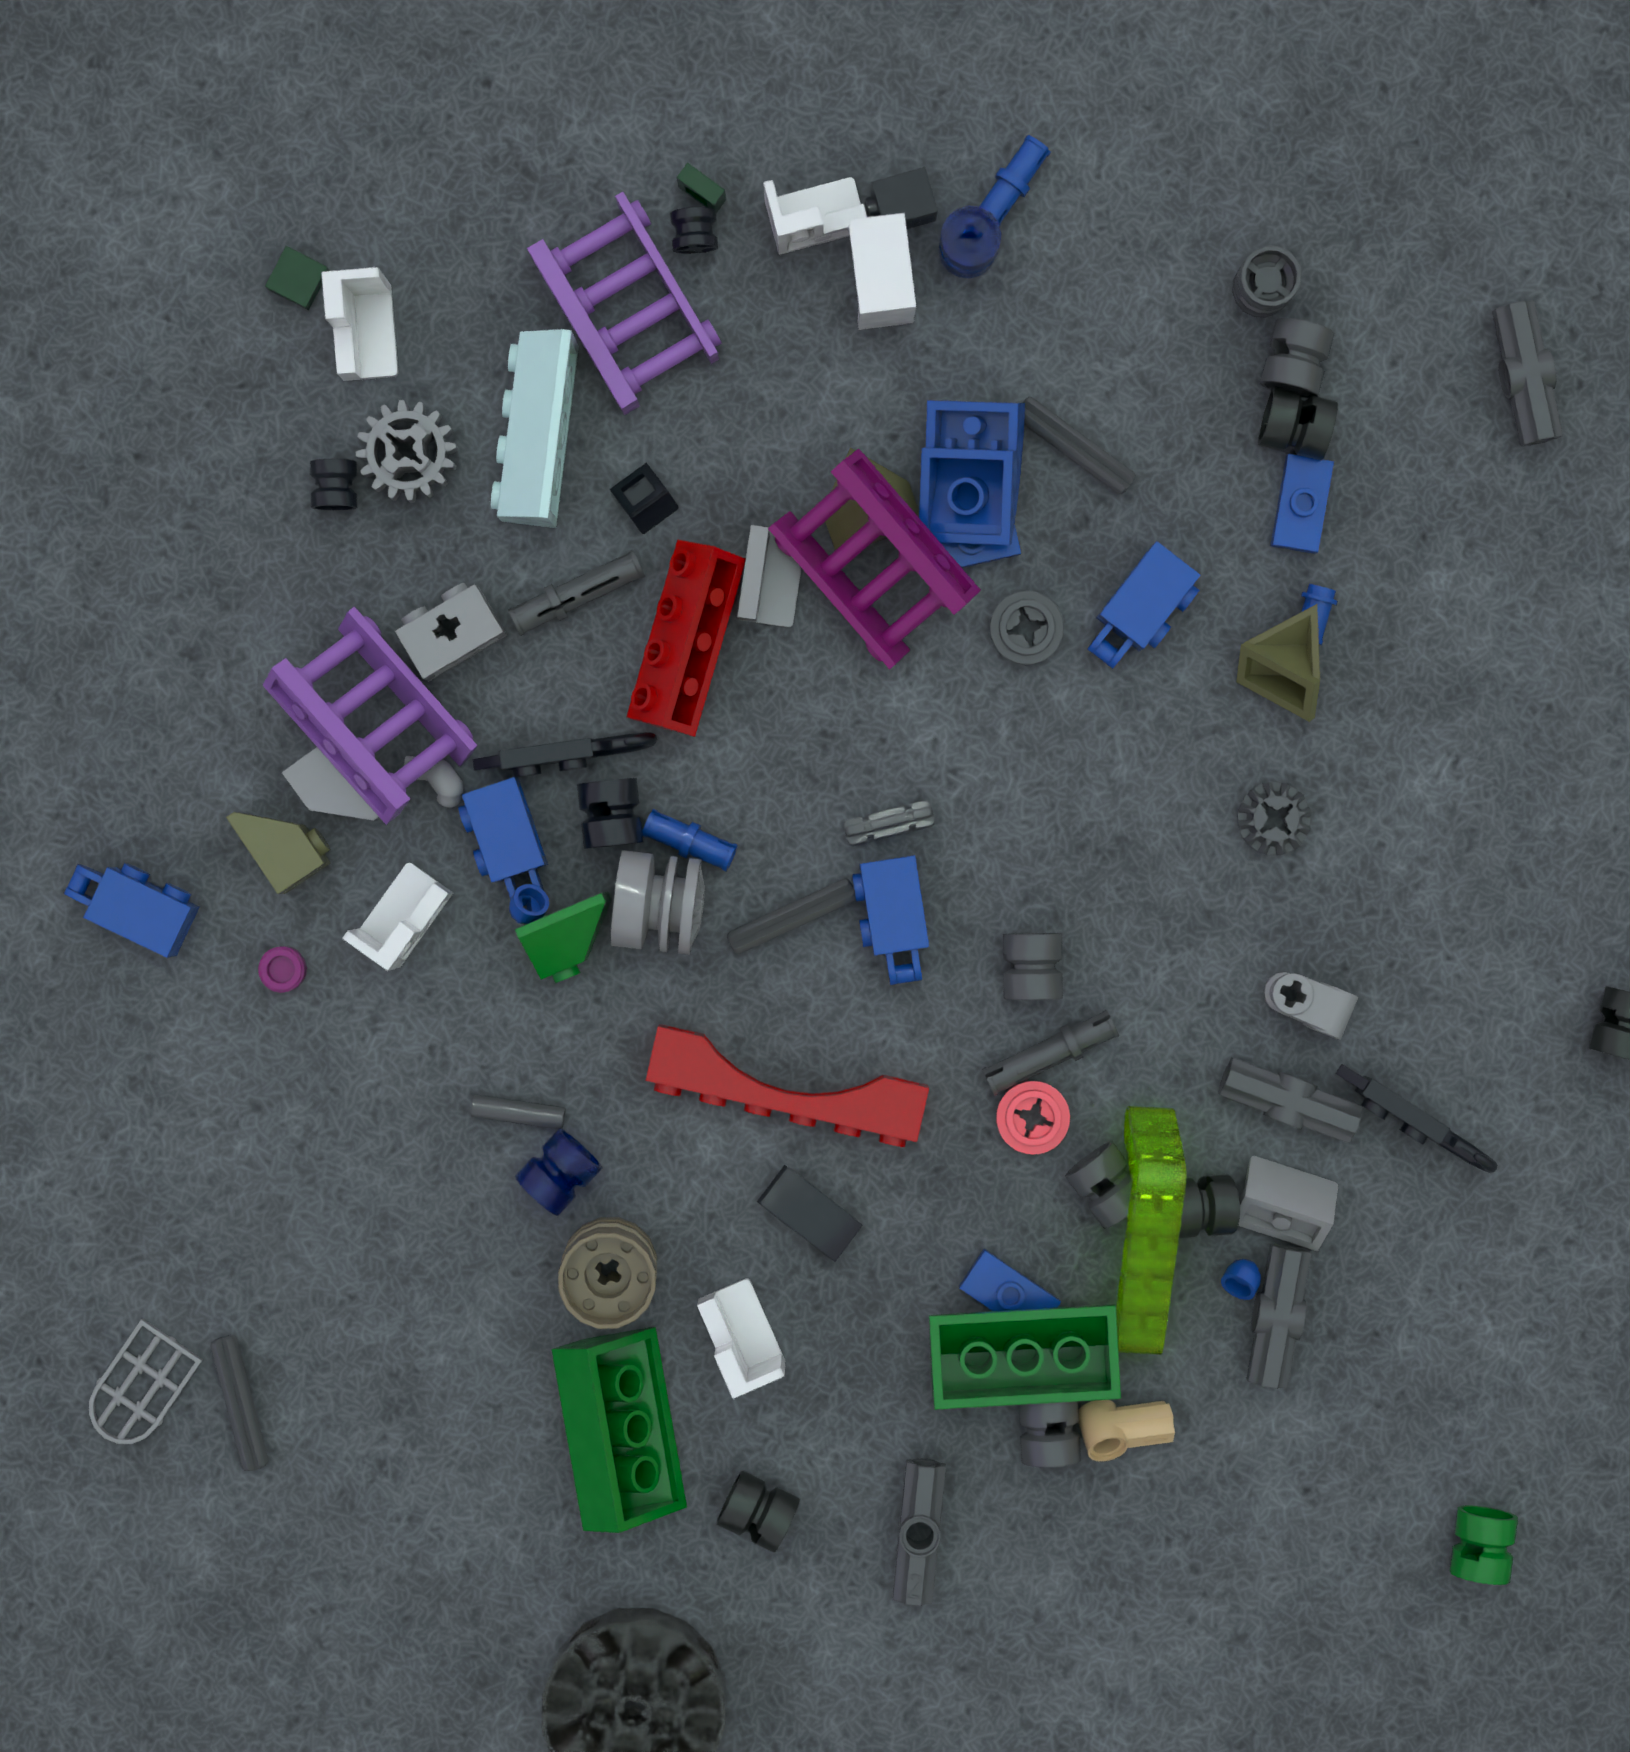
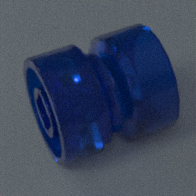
M965 206L951 213L942 226L938 248L941 263L948 272L957 277L968 279L981 276L987 272L993 265L1000 247L1001 230L999 222L992 213L977 206Z
M561 1128L541 1147L543 1156L541 1158L532 1157L515 1175L516 1180L525 1191L541 1206L556 1216H559L575 1199V1187L585 1188L603 1168L599 1161L578 1140Z

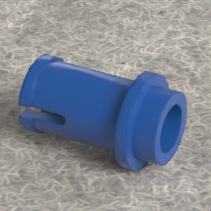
M1309 584L1307 592H1302L1301 597L1305 598L1302 611L1317 604L1319 644L1322 645L1331 607L1338 603L1337 600H1334L1336 591Z

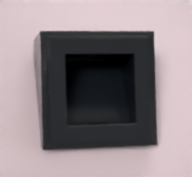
M647 463L609 489L642 534L647 533L678 510L677 503Z

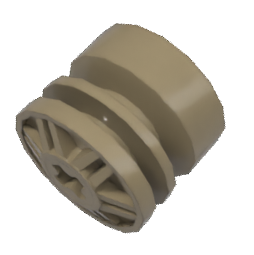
M600 1217L583 1224L569 1238L559 1267V1293L566 1309L580 1322L597 1329H617L636 1321L649 1307L656 1290L657 1253L650 1237L638 1225L619 1217ZM611 1259L618 1262L616 1270L618 1273L611 1271L607 1276L601 1274V1263L608 1264Z

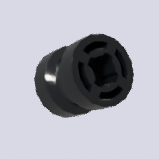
M316 459L310 461V475L315 479V485L319 486V488H316L311 493V508L317 510L357 509V493L348 488V486L352 485V480L357 476V462L349 459Z

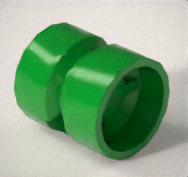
M1473 1505L1457 1507L1454 1533L1461 1540L1460 1543L1452 1546L1450 1573L1458 1578L1491 1585L1510 1583L1513 1556L1507 1551V1547L1515 1544L1518 1517L1510 1512Z

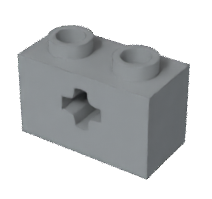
M461 583L441 595L444 602L430 611L425 606H422L401 619L404 626L395 632L424 680L428 682L507 636L506 631L483 592L476 584L468 588L465 583ZM445 619H449L453 623L460 622L461 624L455 628L457 637L454 640L445 635L440 637L438 635L444 630L442 621Z

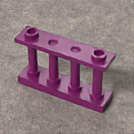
M857 449L831 471L837 479L838 486L800 520L789 511L774 522L768 530L774 535L779 549L784 554L793 557L863 638L869 653L878 661L883 662L890 670L910 651L902 639L941 606L947 607L955 615L981 590L863 452ZM850 499L854 500L868 515V522L831 555H828L811 534ZM880 535L886 536L899 551V557L859 591L842 569ZM910 571L917 572L928 584L930 592L889 626L872 604Z

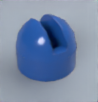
M521 885L515 890L510 899L509 911L511 917L520 924H529L541 919L549 908V898L544 890L536 885ZM522 900H528L526 909L523 908Z
M1248 1259L1235 1260L1227 1267L1221 1278L1223 1288L1232 1296L1243 1300L1252 1299L1261 1283V1274L1257 1265Z

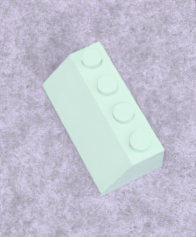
M572 330L522 331L519 334L518 344L510 345L508 371L515 372L513 390H505L502 405V417L509 418L507 436H499L496 456L497 463L503 464L501 482L494 481L491 493V509L498 510L497 517L502 522L556 528L579 348Z

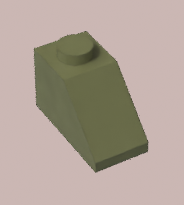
M233 812L226 817L277 894L288 893L331 864L325 855L331 849L325 838L316 828L309 831L307 826L303 824L240 812Z

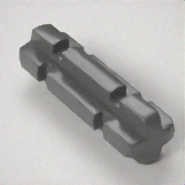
M921 801L910 804L911 809L908 810L901 806L869 814V819L862 820V816L848 819L844 822L847 841L849 845L856 846L868 843L867 838L874 837L876 841L910 832V827L916 826L917 830L932 827L935 819L929 801Z

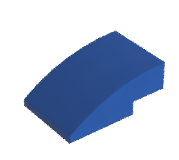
M927 400L926 447L921 449L919 519L939 542L1011 545L1021 475L1025 403Z

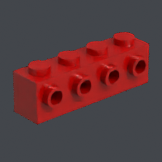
M677 539L661 598L657 605V612L649 640L644 650V657L636 685L631 695L627 718L677 733L696 736L746 558L715 546Z

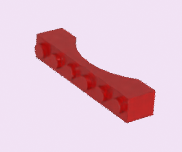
M659 1024L657 1027L645 1080L655 1083L654 1091L681 1096L682 1089L700 1093L699 1101L724 1107L726 1106L727 1099L745 1103L744 1111L770 1117L772 1110L790 1113L788 1120L790 1122L815 1127L817 1120L834 1123V1132L854 1137H860L862 1130L880 1134L879 1142L897 1147H905L907 1140L918 1141L929 1092L927 1084L887 1075H881L865 1084L835 1092L806 1093L784 1090L763 1083L738 1069L715 1048L705 1034Z

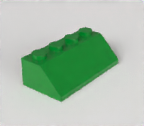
M1115 1304L929 1315L932 1400L935 1410L1121 1399Z
M656 1327L586 1338L551 1349L583 1531L621 1533L687 1508Z

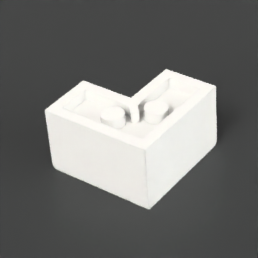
M852 177L778 197L773 180L763 182L765 204L779 255L850 236L849 221L867 218L864 204L860 203L855 180Z
M905 213L850 220L849 233L859 305L858 329L913 323L916 300Z
M376 267L322 272L325 319L333 327L337 374L344 381L396 377L398 375L392 288L389 281L380 269Z
M407 863L361 928L348 930L343 939L387 971L400 968L453 895V892L414 864Z
M745 1278L698 1299L697 1307L715 1346L714 1357L732 1399L785 1376L784 1356L750 1279Z

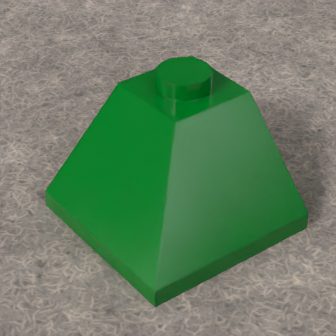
M608 892L600 893L515 929L540 979L552 975L554 982L558 983L580 973L577 964L588 959L611 903Z

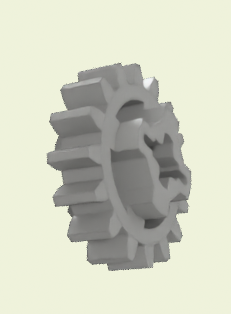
M399 400L397 412H392L385 404L382 405L381 412L383 418L378 421L368 416L366 420L372 427L370 434L359 432L357 436L367 444L366 449L356 451L358 459L368 461L369 463L360 470L361 474L365 478L376 475L372 488L380 492L386 486H389L388 497L394 501L398 499L401 491L405 492L406 498L410 503L416 501V491L422 490L429 498L433 497L431 485L437 482L445 487L448 482L441 474L444 469L456 470L457 467L455 463L447 459L448 454L458 452V446L455 443L446 442L445 440L454 433L450 425L438 428L442 415L436 410L428 417L425 416L426 406L422 402H418L413 411L409 410L404 400ZM401 422H416L410 429L394 430L392 426ZM433 436L437 443L435 463L429 459L428 445L433 440ZM396 439L401 444L404 443L407 446L413 444L412 448L417 453L416 456L422 461V464H418L414 459L401 458L402 454L392 440ZM380 440L385 443L386 458L381 462V467L377 456ZM419 472L423 475V477L414 481L404 482L397 480L404 473Z

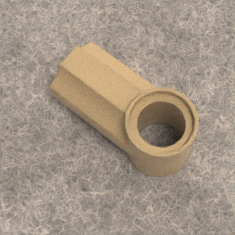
M1094 1400L1084 1404L1078 1410V1423L1088 1456L1098 1462L1113 1460L1125 1453L1127 1448L1170 1443L1174 1440L1173 1413L1170 1404H1166L1165 1401L1116 1407V1404L1111 1400Z

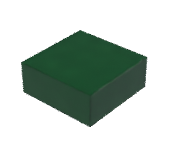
M688 162L676 177L678 188L704 207L715 209L716 213L726 201L725 190Z
M286 246L265 287L309 311L322 286V272L330 270L327 266Z

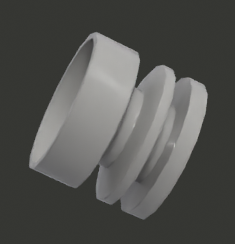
M622 850L613 903L611 946L642 949L650 929L658 930L660 952H668L671 932L679 933L678 954L690 955L692 945L701 929L705 885L701 870L702 859L689 858L686 878H679V857H670L665 874L662 876L655 875L653 854Z

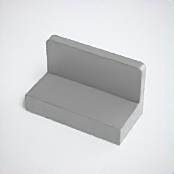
M751 525L737 618L739 621L790 628L794 623L801 567L793 557L784 554L779 549L774 535L768 530L769 527Z
M1252 1156L1248 1162L1245 1186L1239 1196L1240 1220L1238 1226L1318 1251L1334 1224L1338 1184L1313 1174Z

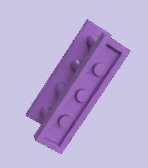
M621 192L615 196L618 207L622 212L618 217L562 250L556 247L550 251L543 239L528 247L527 250L621 411L626 415L640 406L635 394L642 391L641 385L702 349L711 364L719 360L715 347L722 343L708 319L700 323L645 230L647 226L651 225V222L640 202L635 200L630 203L624 192ZM632 230L646 254L587 289L583 290L582 287H579L573 291L565 277L566 274L572 271L570 266ZM654 270L657 271L669 292L668 295L608 330L605 326L596 330L588 316L595 311L593 306ZM680 310L693 332L691 335L631 370L628 366L622 370L619 369L612 357V354L619 351L618 345Z
M353 607L347 612L338 628L344 636L342 639L301 669L298 667L294 668L286 658L271 668L263 687L387 825L402 812L409 802L410 798L406 794V788L448 754L460 767L467 761L478 745L473 741V736L468 727L463 722L455 720L386 643L381 637V632L376 623L369 617L363 616ZM357 651L373 668L374 672L334 703H325L313 689V683ZM388 685L404 703L405 707L365 738H356L344 724V718ZM419 720L436 741L394 774L391 772L387 773L375 759V753Z

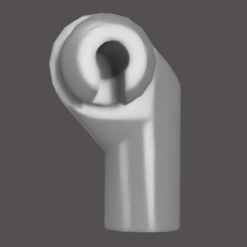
M406 756V757H405V761H404V765H406L409 761H411V760H412L413 758H415V757H414V756ZM441 760L417 779L430 783L438 794L437 802L443 807L452 808L459 805L462 801L461 794L464 792L463 781L446 760Z

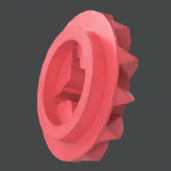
M1025 1081L1008 1089L998 1104L996 1124L1004 1141L1016 1151L1030 1155L1042 1154L1054 1149L1066 1136L1070 1124V1111L1065 1098L1057 1089L1045 1082ZM1039 1098L1041 1099L1039 1113L1046 1117L1047 1121L1052 1122L1051 1126L1045 1123L1043 1125L1035 1124L1033 1129L1029 1130L1028 1136H1024L1027 1130L1025 1128L1026 1121L1014 1111L1015 1109L1020 1111L1023 1109L1031 1110L1033 1104L1036 1105Z

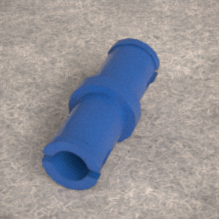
M1027 135L1005 169L1000 168L996 173V183L979 208H976L974 214L984 223L998 230L1001 222L1019 196L1025 197L1030 190L1028 183L1046 157L1050 155L1051 151L1048 150L1049 148L1036 138Z
M655 809L649 814L643 828L644 837H649L679 850V856L688 859L691 855L719 867L725 872L730 867L738 847L735 843H729L701 831V825L692 822L690 825H687L659 813Z

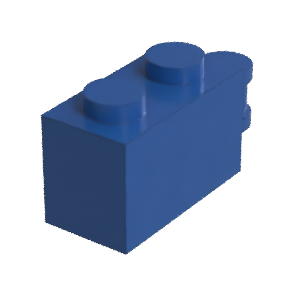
M1156 541L1096 617L1105 626L1087 650L1113 669L1130 646L1138 651L1143 650L1147 644L1155 648L1171 628L1165 621L1173 610L1177 607L1183 612L1200 591L1194 586L1200 574ZM1111 630L1125 640L1119 649L1104 639Z
M512 777L462 794L465 805L458 807L466 832L474 831L480 848L474 850L473 854L481 876L489 875L492 883L504 880L510 899L517 889L513 876L525 872L529 873L532 885H536L544 890L537 868L548 865L519 778ZM522 900L523 907L527 906L528 900Z
M915 855L859 864L861 873L852 874L856 902L865 900L868 919L859 920L863 947L872 946L874 956L885 954L890 985L921 981L922 973L918 949L929 947ZM910 950L912 963L895 966L893 953Z
M124 863L122 869L107 867L104 874L87 866L77 864L64 892L68 897L88 906L83 918L166 958L177 956L200 906L189 902L191 893L169 883H166L163 889L147 882L150 876L149 873L127 863ZM91 880L99 883L93 897L85 894Z

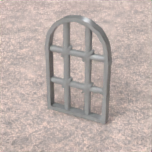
M141 1319L104 1375L96 1382L97 1385L89 1400V1416L94 1428L104 1439L116 1444H134L146 1439L163 1423L164 1416L203 1359L178 1343L174 1337L168 1336L145 1319ZM145 1327L154 1333L155 1337L142 1356L139 1354L138 1357H135L126 1350L141 1328ZM164 1340L176 1348V1351L163 1370L159 1369L157 1372L145 1363L159 1342ZM183 1353L195 1361V1363L178 1386L166 1377ZM123 1357L135 1366L121 1387L117 1386L116 1389H113L105 1381ZM144 1371L156 1380L142 1401H137L135 1404L123 1395L138 1373L142 1374ZM163 1386H166L175 1393L156 1418L144 1409L159 1387L162 1389ZM101 1389L113 1398L98 1419L95 1413V1400ZM122 1403L134 1412L116 1437L109 1434L102 1426L116 1405L120 1406ZM141 1418H144L153 1424L144 1434L134 1438H125L137 1419L140 1421Z

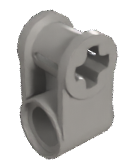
M1287 972L1276 973L1271 976L1265 983L1263 990L1264 1000L1271 1009L1302 1022V1025L1338 1040H1341L1358 1000L1357 996L1323 982L1319 983L1300 974ZM1282 986H1291V990L1297 993L1294 1001L1286 1000V997L1280 994Z

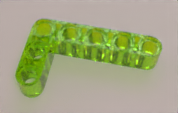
M1127 1106L1124 1119V1143L1131 1178V1190L1116 1301L1118 1353L1162 1355L1186 1188V1162L1174 1108Z

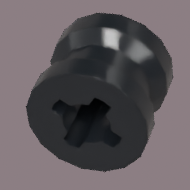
M687 207L670 212L671 224L676 228V237L672 240L673 252L693 254L706 253L718 249V238L712 231V225L716 222L715 209Z

